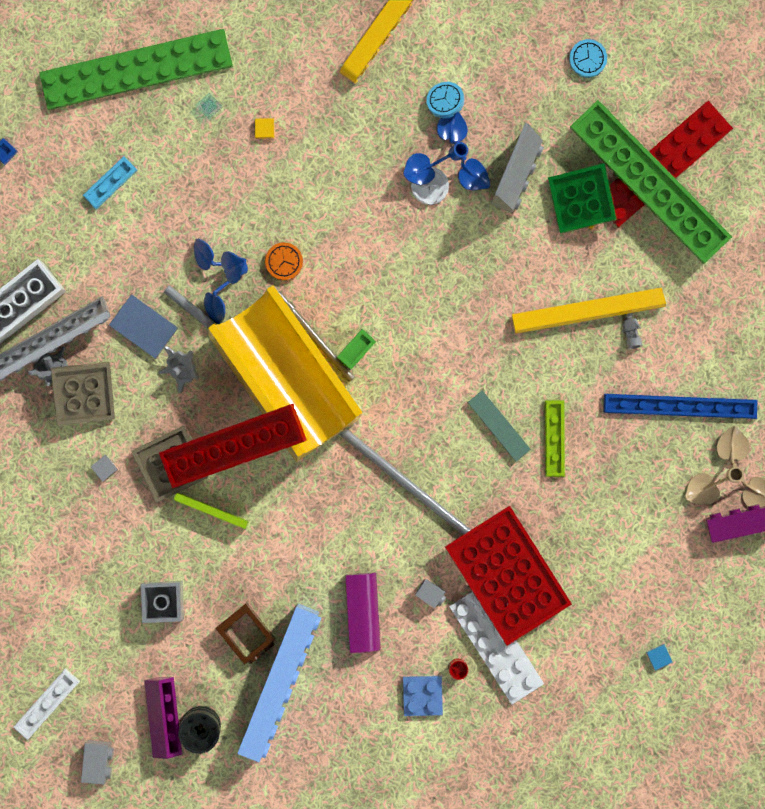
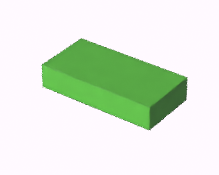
M361 329L336 358L351 370L376 341Z

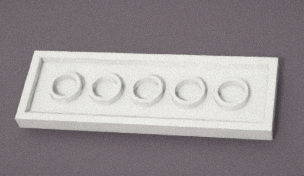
M470 592L449 606L511 704H514L544 684L517 640L506 646L473 592Z

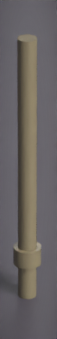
M278 291L310 338L349 382L355 378L295 309L296 306L293 302H289Z

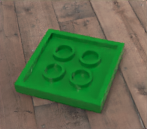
M604 163L548 177L561 234L617 220Z

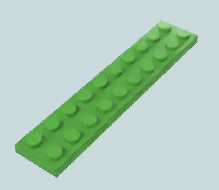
M219 29L39 72L47 108L52 110L233 67L225 30Z
M599 100L570 126V129L702 264H705L732 238L714 217Z

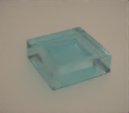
M210 92L196 104V107L208 120L223 108Z

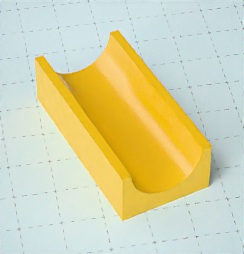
M274 285L269 287L254 304L224 323L213 324L208 328L210 340L262 414L292 403L294 404L307 439L303 443L286 448L295 462H298L360 419L363 412Z

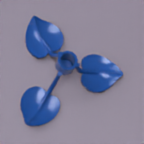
M460 112L455 113L450 118H440L437 124L439 137L442 140H449V143L453 144L449 149V154L431 164L430 159L425 154H413L407 160L403 172L404 177L409 182L425 185L435 178L433 166L448 158L454 161L461 159V167L463 169L458 173L461 186L471 191L490 188L488 173L481 162L471 158L464 164L467 159L468 146L460 141L467 136L468 128Z
M197 238L194 242V256L198 266L203 270H209L211 265L222 266L227 281L213 291V294L208 292L204 297V307L208 316L217 324H221L225 317V304L217 296V293L228 284L237 283L241 276L248 272V266L245 258H241L230 251L222 254L221 262H214V253L211 247L202 239Z

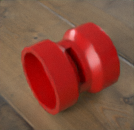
M459 658L453 659L450 662L448 669L452 678L456 680L464 679L468 674L466 662Z

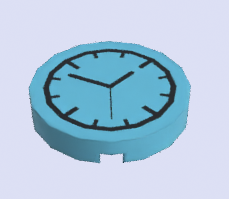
M585 39L574 45L570 52L569 63L572 70L579 76L585 78L595 77L606 66L607 53L601 43Z
M441 82L429 90L426 103L435 117L450 118L462 110L464 94L461 87L456 83Z

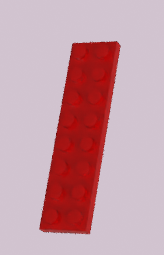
M708 100L649 152L676 179L733 128ZM617 178L610 184V190L617 220L612 222L619 228L645 204Z
M292 403L159 452V455L173 489L303 443L307 439Z

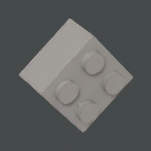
M183 581L144 582L141 584L142 623L179 622L184 620Z

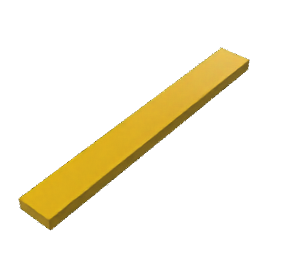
M661 287L512 314L515 334L663 308L666 307V301Z

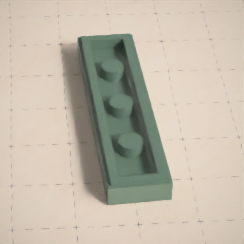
M483 390L467 402L515 462L531 450Z

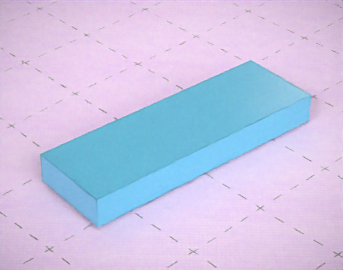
M123 156L83 196L97 210L138 170Z

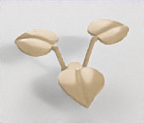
M737 426L727 429L717 443L719 457L721 459H730L732 468L727 470L725 478L714 482L710 475L705 473L692 477L685 494V498L689 502L698 505L711 504L720 496V491L716 485L725 481L732 483L741 481L746 487L742 493L744 503L747 506L759 504L760 507L765 506V479L754 477L748 485L744 479V471L737 467V464L734 462V459H744L750 450L749 441Z

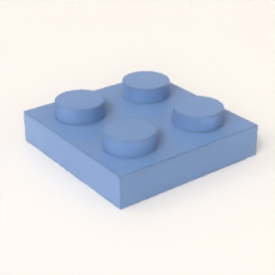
M403 676L404 716L443 715L442 676Z

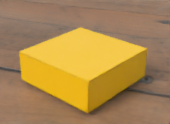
M255 118L256 139L275 138L274 118Z

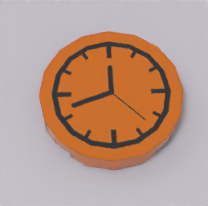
M281 242L268 250L265 265L272 277L278 280H290L300 273L303 267V257L296 246L291 243Z

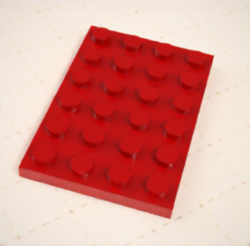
M510 505L444 546L506 646L572 605Z

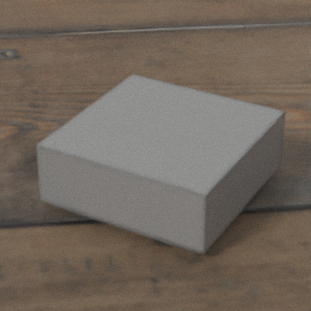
M104 455L91 466L102 482L118 470L107 455Z

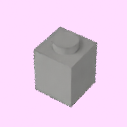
M426 578L415 593L418 598L433 608L437 605L441 606L446 598L444 596L445 591Z

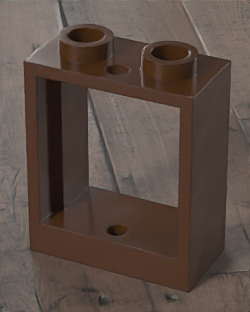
M245 603L215 628L244 665L248 661L252 664L260 657L258 655L259 652L263 649L266 652L275 645L273 643L276 639L248 603ZM246 613L267 638L266 641L247 656L225 631Z

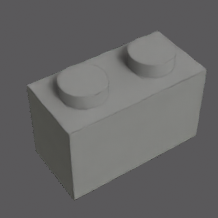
M88 740L85 743L82 783L104 785L108 779H111L112 767H109V760H112L114 755V748H111V742Z

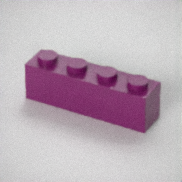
M759 504L748 506V510L740 511V508L729 510V514L722 516L721 512L710 514V518L706 519L712 543L765 532V506L760 507Z
M156 677L144 680L153 758L169 759L183 755L178 736L179 719L174 677Z

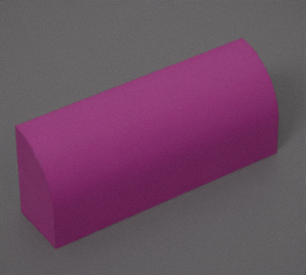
M377 573L346 574L350 653L381 650Z

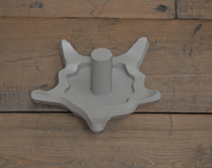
M63 346L56 355H42L34 364V369L28 371V374L38 376L39 379L45 381L46 386H50L52 383L50 368L68 366L67 361L63 359L66 348Z
M165 346L164 349L168 354L166 360L167 367L160 370L159 374L170 373L176 379L178 392L182 393L186 382H192L193 378L199 379L193 362V351L184 354L181 351L175 352L170 347Z

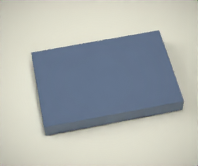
M132 294L109 324V326L155 359L178 330V327Z

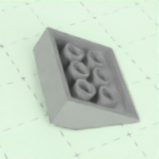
M525 123L491 203V205L510 213L514 209L518 210L522 201L519 198L521 191H526L529 184L526 181L528 174L532 175L537 165L533 162L536 157L540 158L544 148L541 146L543 140L527 123Z

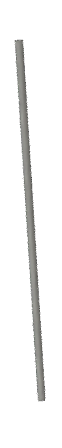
M170 285L164 290L168 297L205 327L209 328L213 324L218 325ZM344 429L339 433L342 438L462 535L471 530L348 429Z

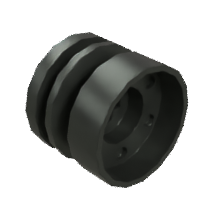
M208 706L192 707L182 718L178 733L180 743L186 750L192 753L202 754L210 751L219 740L221 731L220 717L215 710ZM203 724V729L199 731L198 726Z

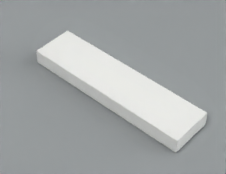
M64 669L13 728L28 740L80 681L67 669Z

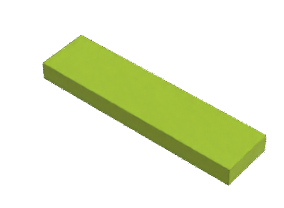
M545 400V477H565L564 400Z
M177 493L175 495V501L246 529L249 524L248 520L184 494Z

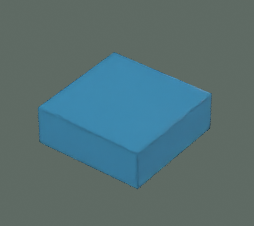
M664 644L646 652L654 670L672 663Z

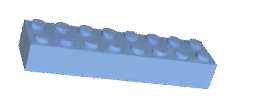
M299 603L296 606L237 754L256 762H260L261 757L266 758L271 745L267 742L269 739L273 740L278 728L275 722H280L285 710V707H282L283 702L288 703L292 693V689L289 687L291 684L295 685L300 673L297 671V667H302L307 653H304L305 647L309 649L314 638L311 632L313 629L317 630L320 623L319 611Z

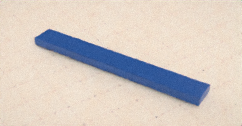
M604 394L603 413L757 419L758 400Z

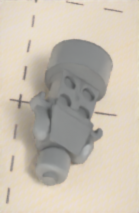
M632 313L625 314V319L627 320L623 322L622 332L627 334V348L635 349L642 347V339L639 338L637 330L638 328L641 329V326H639L637 319H633Z

